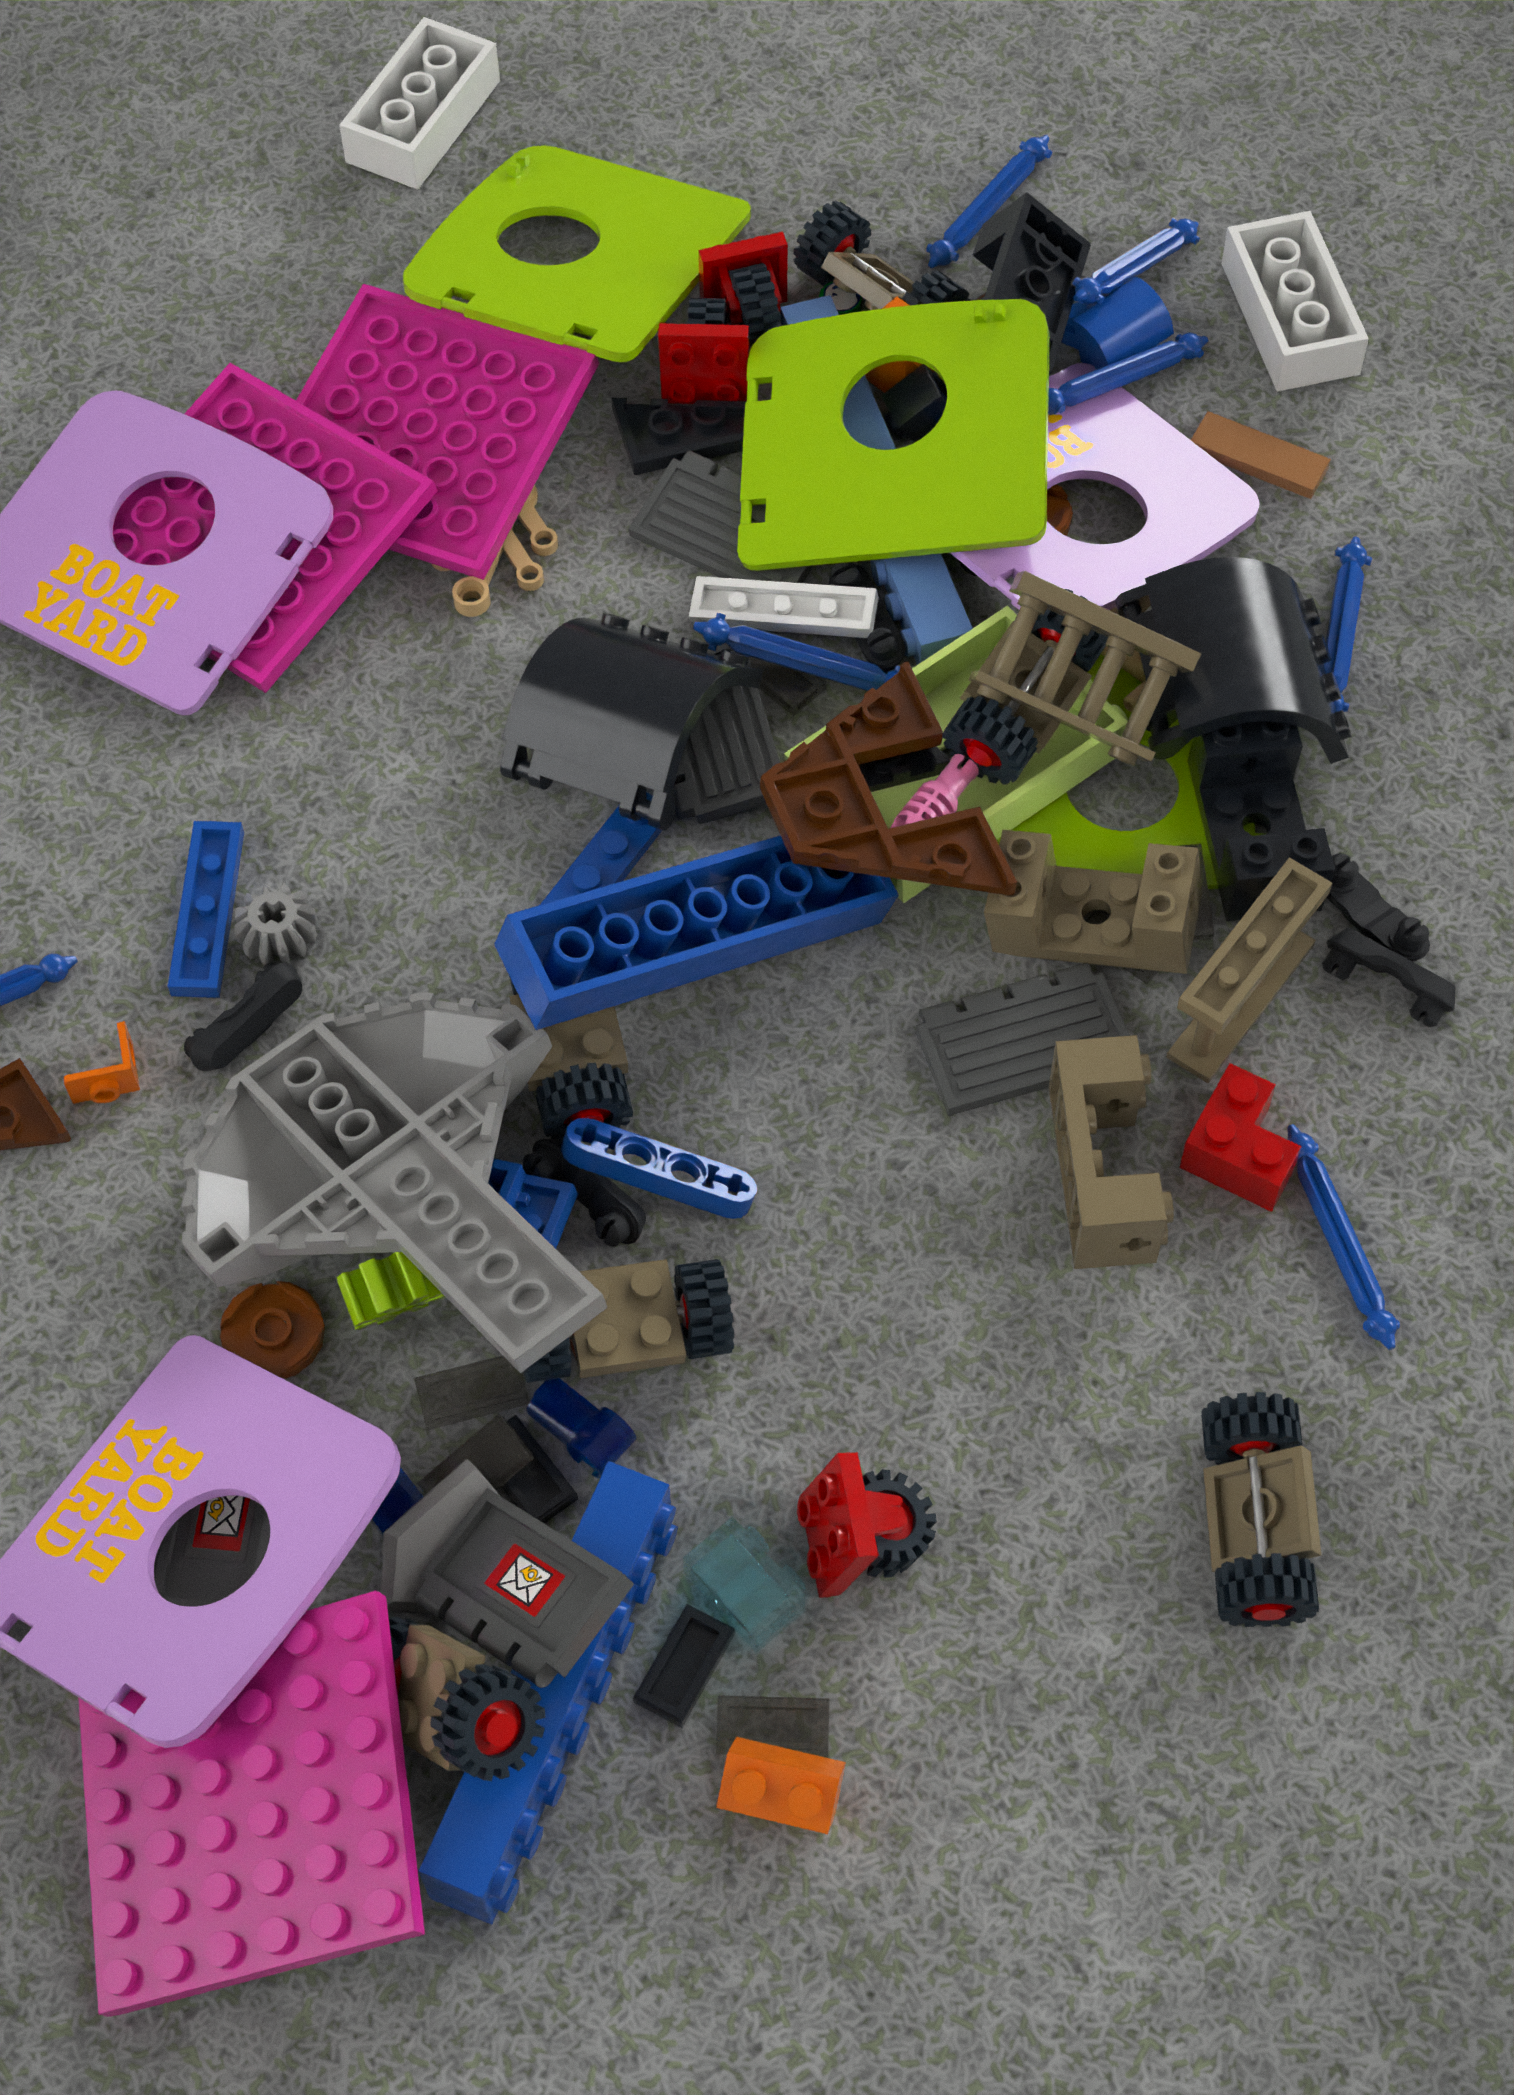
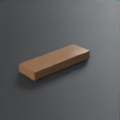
M1207 411L1191 438L1193 443L1219 463L1309 499H1312L1329 469L1331 461L1330 458Z

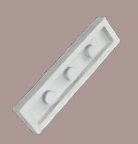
M696 576L689 619L694 626L695 622H707L712 618H716L717 613L726 615L725 621L730 628L744 625L762 631L868 638L874 628L879 596L876 588Z

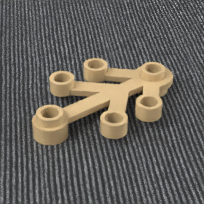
M534 485L518 518L531 534L532 551L540 556H549L558 548L557 534L553 529L545 525L534 508L538 501V492ZM512 528L484 580L469 576L458 580L453 586L454 606L460 614L467 617H475L488 610L491 603L488 586L502 552L505 553L516 570L517 584L521 589L534 591L543 585L544 575L542 567L531 560ZM542 538H548L551 540V542L546 545H540L537 543V541ZM432 564V566H433L435 569L439 570V571H449V570H450V569H447V568H444V567H441V566ZM527 573H534L538 575L536 578L532 580H526L523 578V576ZM470 598L479 599L474 602H466Z

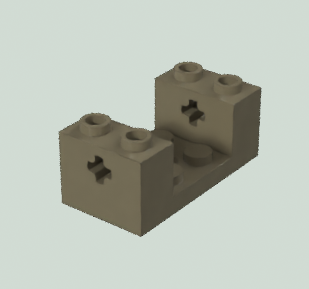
M1002 830L999 846L1017 881L1015 894L1010 896L988 892L984 915L993 952L1020 957L1187 974L1203 892L1198 848L1149 843L1143 874L1057 866L1051 834ZM1094 910H1104L1110 914L1109 918L1101 924H1090L1084 920V917Z
M1137 1035L1055 1041L1048 1088L1074 1269L1157 1263L1160 1246L1168 1244L1167 1223L1173 1222V1200L1170 1191L1162 1192L1160 1174L1146 1173L1104 1177L1101 1150H1092L1091 1135L1096 1134L1097 1129L1135 1126L1138 1109L1146 1107L1145 1085L1151 1083V1065L1149 1055L1140 1054Z

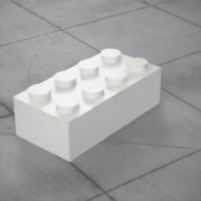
M423 17L340 123L339 127L346 163L418 190L500 82L496 43Z
M1311 211L1228 227L1221 264L1276 391L1360 375L1369 338Z

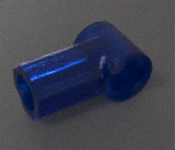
M560 1378L545 1380L534 1392L530 1403L526 1407L527 1414L565 1444L567 1452L575 1462L579 1464L582 1460L594 1470L591 1475L598 1479L601 1478L608 1461L616 1463L637 1439L632 1428L618 1414L607 1407L598 1409Z

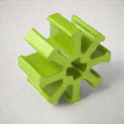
M394 1252L384 1259L372 1258L359 1264V1269L344 1272L337 1276V1282L355 1330L364 1329L376 1322L378 1325L394 1320L395 1317L404 1312H415L428 1307L429 1302L446 1298L402 1252Z

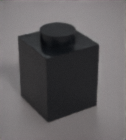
M920 365L881 395L889 410L885 415L886 421L899 437L906 434L914 442L919 441L936 426L943 415L947 402L945 383L926 365Z

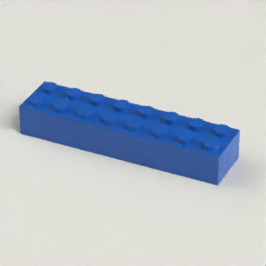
M780 835L508 914L494 945L535 1030H539L880 924L899 894L888 877L793 864Z
M608 1461L571 1541L622 1572L634 1585L565 1678L557 1673L548 1686L539 1688L513 1669L510 1673L531 1684L530 1688L536 1690L541 1697V1700L536 1704L545 1708L546 1718L535 1720V1723L545 1728L543 1738L532 1737L530 1743L538 1747L533 1757L525 1752L522 1754L521 1758L526 1765L520 1771L508 1766L510 1777L501 1780L493 1775L492 1781H484L464 1771L418 1871L430 1899L491 1925L498 1911L507 1913L510 1910L520 1885V1880L513 1877L521 1859L524 1857L531 1860L539 1846L544 1828L537 1825L545 1806L555 1807L561 1797L567 1775L561 1773L569 1753L576 1756L580 1753L590 1728V1724L584 1722L586 1714L592 1702L599 1705L602 1703L611 1683L612 1673L606 1671L614 1652L622 1655L631 1640L634 1623L630 1622L629 1618L636 1603L645 1605L652 1593L656 1574L650 1571L658 1554L666 1557L675 1541L678 1526L672 1524L676 1507L671 1505L669 1484Z

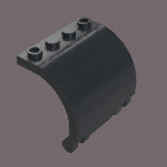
M1237 557L1210 558L1182 564L1146 577V584L1125 591L1117 596L1116 606L1120 616L1201 653L1193 672H1181L1178 670L1176 677L1170 676L1146 728L1147 731L1151 732L1148 745L1151 751L1156 752L1154 755L1155 759L1173 757L1193 738L1231 725L1258 721L1288 723L1309 731L1318 739L1330 764L1349 758L1344 739L1350 738L1352 735L1344 711L1336 712L1334 701L1341 699V694L1333 672L1326 674L1324 663L1330 662L1331 657L1323 635L1316 636L1314 626L1321 624L1317 607L1313 598L1304 600L1297 583L1285 571L1269 563L1254 559ZM1151 606L1152 610L1145 612ZM1140 653L1147 681L1152 667L1149 666L1152 658ZM1178 719L1179 725L1170 727Z
M603 613L601 620L584 617L570 620L554 630L545 639L531 658L519 681L502 739L507 741L500 765L501 774L513 780H520L521 777L528 779V783L531 786L543 790L548 789L553 780L620 802L619 813L622 817L634 821L643 818L648 820V824L651 827L665 831L671 826L675 817L674 783L682 754L700 715L718 694L729 687L738 685L759 689L764 670L748 666L749 656L724 649H722L720 657L707 653L709 644L686 637L681 638L680 644L668 641L669 632L659 628L642 625L640 632L629 629L630 620L620 616ZM527 747L534 749L532 760H528ZM646 787L654 790L652 801L647 800Z

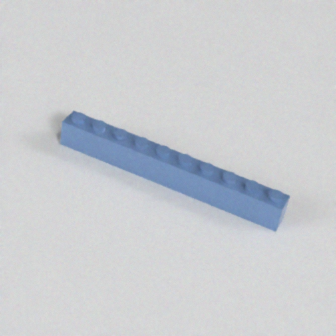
M831 295L781 307V326L839 314ZM864 375L853 386L845 401L843 410L845 429L852 438L864 446L880 450L896 449ZM941 554L871 560V571L875 584L877 586L884 585L888 593L885 595L886 609L892 620H899L902 627L900 635L906 647L905 656H914L917 665L973 629Z

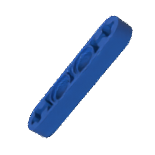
M579 1118L572 1121L566 1129L561 1144L563 1157L570 1164L578 1168L725 1218L736 1219L747 1215L757 1193V1185L754 1179L740 1169L594 1119ZM582 1141L588 1142V1143L591 1144V1146L585 1145V1144H583V1143H581V1142H582ZM607 1149L614 1150L613 1154L606 1153ZM623 1155H637L641 1157L647 1165H633L627 1162L623 1158ZM684 1171L690 1174L695 1179V1182H682L676 1179L671 1172ZM706 1182L711 1184L710 1188L704 1186ZM732 1191L735 1192L736 1195H731L727 1192Z

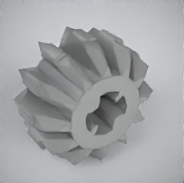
M283 883L276 892H271V889L264 884L261 895L255 896L246 893L244 899L246 906L235 908L234 915L236 920L234 934L236 941L243 947L245 955L250 960L260 956L261 963L264 965L272 963L275 956H279L282 963L289 964V953L291 952L305 958L307 952L306 944L316 942L317 932L315 926L317 916L315 909L308 904L307 897L303 892L298 891L291 894L290 888Z

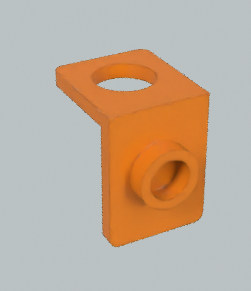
M125 1021L117 1022L123 1064L69 1074L63 1077L64 1085L73 1104L90 1100L95 1103H109L118 1099L120 1094L140 1090L133 1041Z

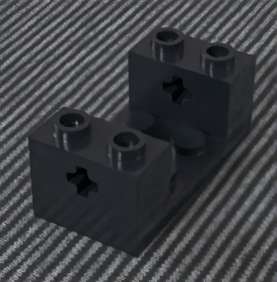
M1026 192L982 225L972 256L993 271L986 294L980 300L1023 299L1037 305L1045 314L1049 328V374H1051L1074 302L1073 297L1076 287L1072 283L1076 277L1081 279L1091 243Z
M1272 721L1247 722L1227 726L1192 739L1187 761L1226 922L1241 920L1289 857L1330 882L1332 881L1335 866L1325 829L1306 830L1293 780L1303 748L1296 725ZM1248 823H1257L1267 830V834L1252 836L1243 829V826ZM1325 900L1316 911H1322Z

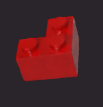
M1229 1063L1185 1142L1179 1168L1272 1212L1294 1172L1301 1149L1300 1145L1260 1127L1269 1110L1276 1084Z

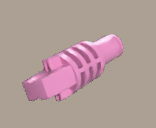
M954 754L949 764L935 781L931 780L921 785L902 811L896 816L890 828L955 813L958 806L957 798L979 774L977 765L969 759L961 767L960 765L965 760V756Z

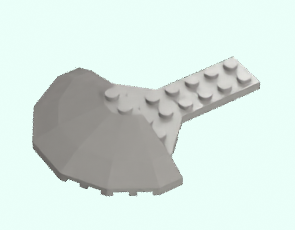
M419 992L410 994V1002L382 1008L380 1002L364 1005V1013L339 1019L336 1018L334 1012L321 1015L230 1079L225 1087L228 1096L218 1113H210L204 1123L207 1132L196 1150L189 1149L183 1159V1171L187 1176L186 1194H183L182 1207L186 1212V1231L182 1232V1245L189 1257L217 1288L271 1274L313 1255L402 1252L520 1373L608 1308L603 1294L488 1184L504 1110L520 1094L553 1047L547 1032L543 1029L535 1030L529 1016L516 1005L503 1004L501 1009L478 1006L476 999L462 997L459 1003L436 1000L434 993Z

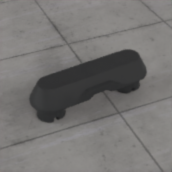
M854 562L835 563L831 568L828 585L875 588L866 570ZM878 594L879 599L873 631L869 634L868 638H854L867 662L877 664L882 670H893L904 658L906 647L903 638Z
M1342 853L1332 855L1335 872L1331 881L1330 893L1326 898L1364 936L1371 938L1376 943L1412 962L1424 958L1430 948L1428 927L1425 925L1421 926L1419 919L1407 917L1400 909L1388 904L1381 897L1378 889L1358 872V864L1355 861L1351 862L1348 855Z
M1349 928L1344 929L1326 942L1328 948L1331 949L1324 962H1322L1323 969L1326 972L1332 974L1334 969L1338 968L1336 977L1345 980L1350 978V974L1356 964L1376 973L1386 972L1396 977L1404 988L1418 996L1409 1012L1411 1017L1417 1021L1420 1020L1422 1015H1426L1423 1021L1424 1025L1428 1027L1437 1026L1444 1011H1454L1456 987L1446 979Z
M267 963L263 967L264 971L259 970L257 972L255 983L245 991L244 997L233 1008L224 1011L206 1029H196L193 1032L194 1036L186 1038L184 1043L185 1054L191 1058L192 1064L198 1070L211 1071L227 1066L246 1047L256 1041L300 997L302 983L297 970L292 965L287 963Z
M543 1138L536 1141L533 1145L532 1153L525 1155L523 1158L525 1173L572 1183L578 1193L576 1200L588 1209L590 1217L595 1221V1231L598 1238L601 1240L605 1238L604 1243L608 1246L616 1247L620 1242L628 1245L635 1243L640 1237L646 1222L643 1208L608 1177L570 1164L561 1152L563 1140Z

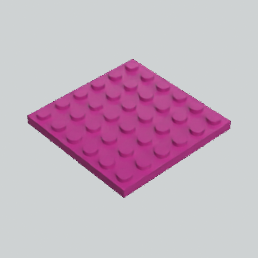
M362 284L296 401L434 481L438 490L437 493L388 550L484 580L600 363L597 356L579 348L565 344L559 345L464 317V314L445 308L441 310L420 304L407 296Z
M229 363L185 412V415L224 431L297 470L321 485L326 490L333 505V521L327 533L317 547L312 548L299 566V572L236 660H232L226 668L266 693L438 490L434 481L236 365ZM167 477L144 484L126 498L116 514L113 524V539L117 550L126 558L144 565H163L186 557L202 544L213 526L215 518L213 496L203 485L187 478ZM292 538L280 556L290 560L302 542ZM212 650L208 657L217 662L222 654Z
M372 1591L307 1610L275 1652L207 1731L199 1738L183 1746L164 1748L151 1744L111 1716H107L78 1697L99 2015L106 2017L122 2015L425 1935L385 1595L378 1591ZM131 1689L120 1705L135 1714L146 1698Z

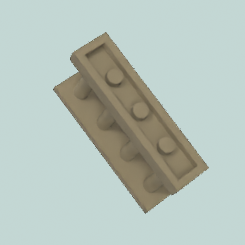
M1027 571L1017 573L1009 591L1020 596L1017 604L1021 608L990 675L979 670L972 671L969 681L980 685L976 693L988 700L994 699L1000 705H1003L1005 699L1008 698L1111 746L1108 755L1129 765L1135 766L1137 759L1152 761L1156 752L1139 745L1170 676L1176 677L1178 670L1181 672H1193L1201 653ZM1048 609L1064 617L1061 624L1065 628L1033 696L1007 683L1038 615H1044ZM1090 630H1093L1108 637L1105 645L1109 648L1080 712L1076 716L1052 705V701L1082 636H1088ZM1134 650L1152 658L1149 663L1152 670L1122 736H1119L1096 725V721L1126 656H1132Z
M1289 857L1179 997L1177 1008L1194 1019L1167 1052L1166 1058L1206 1083L1211 1081L1315 945L1316 940L1301 930L1329 895L1332 882Z

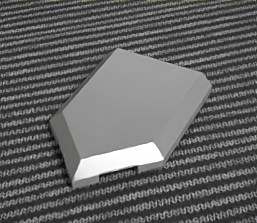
M468 1459L460 1463L384 1531L382 1578L379 1592L386 1596L388 1612L431 1613L416 1602V1594L425 1582L420 1575L484 1491L488 1488L498 1494L482 1473Z

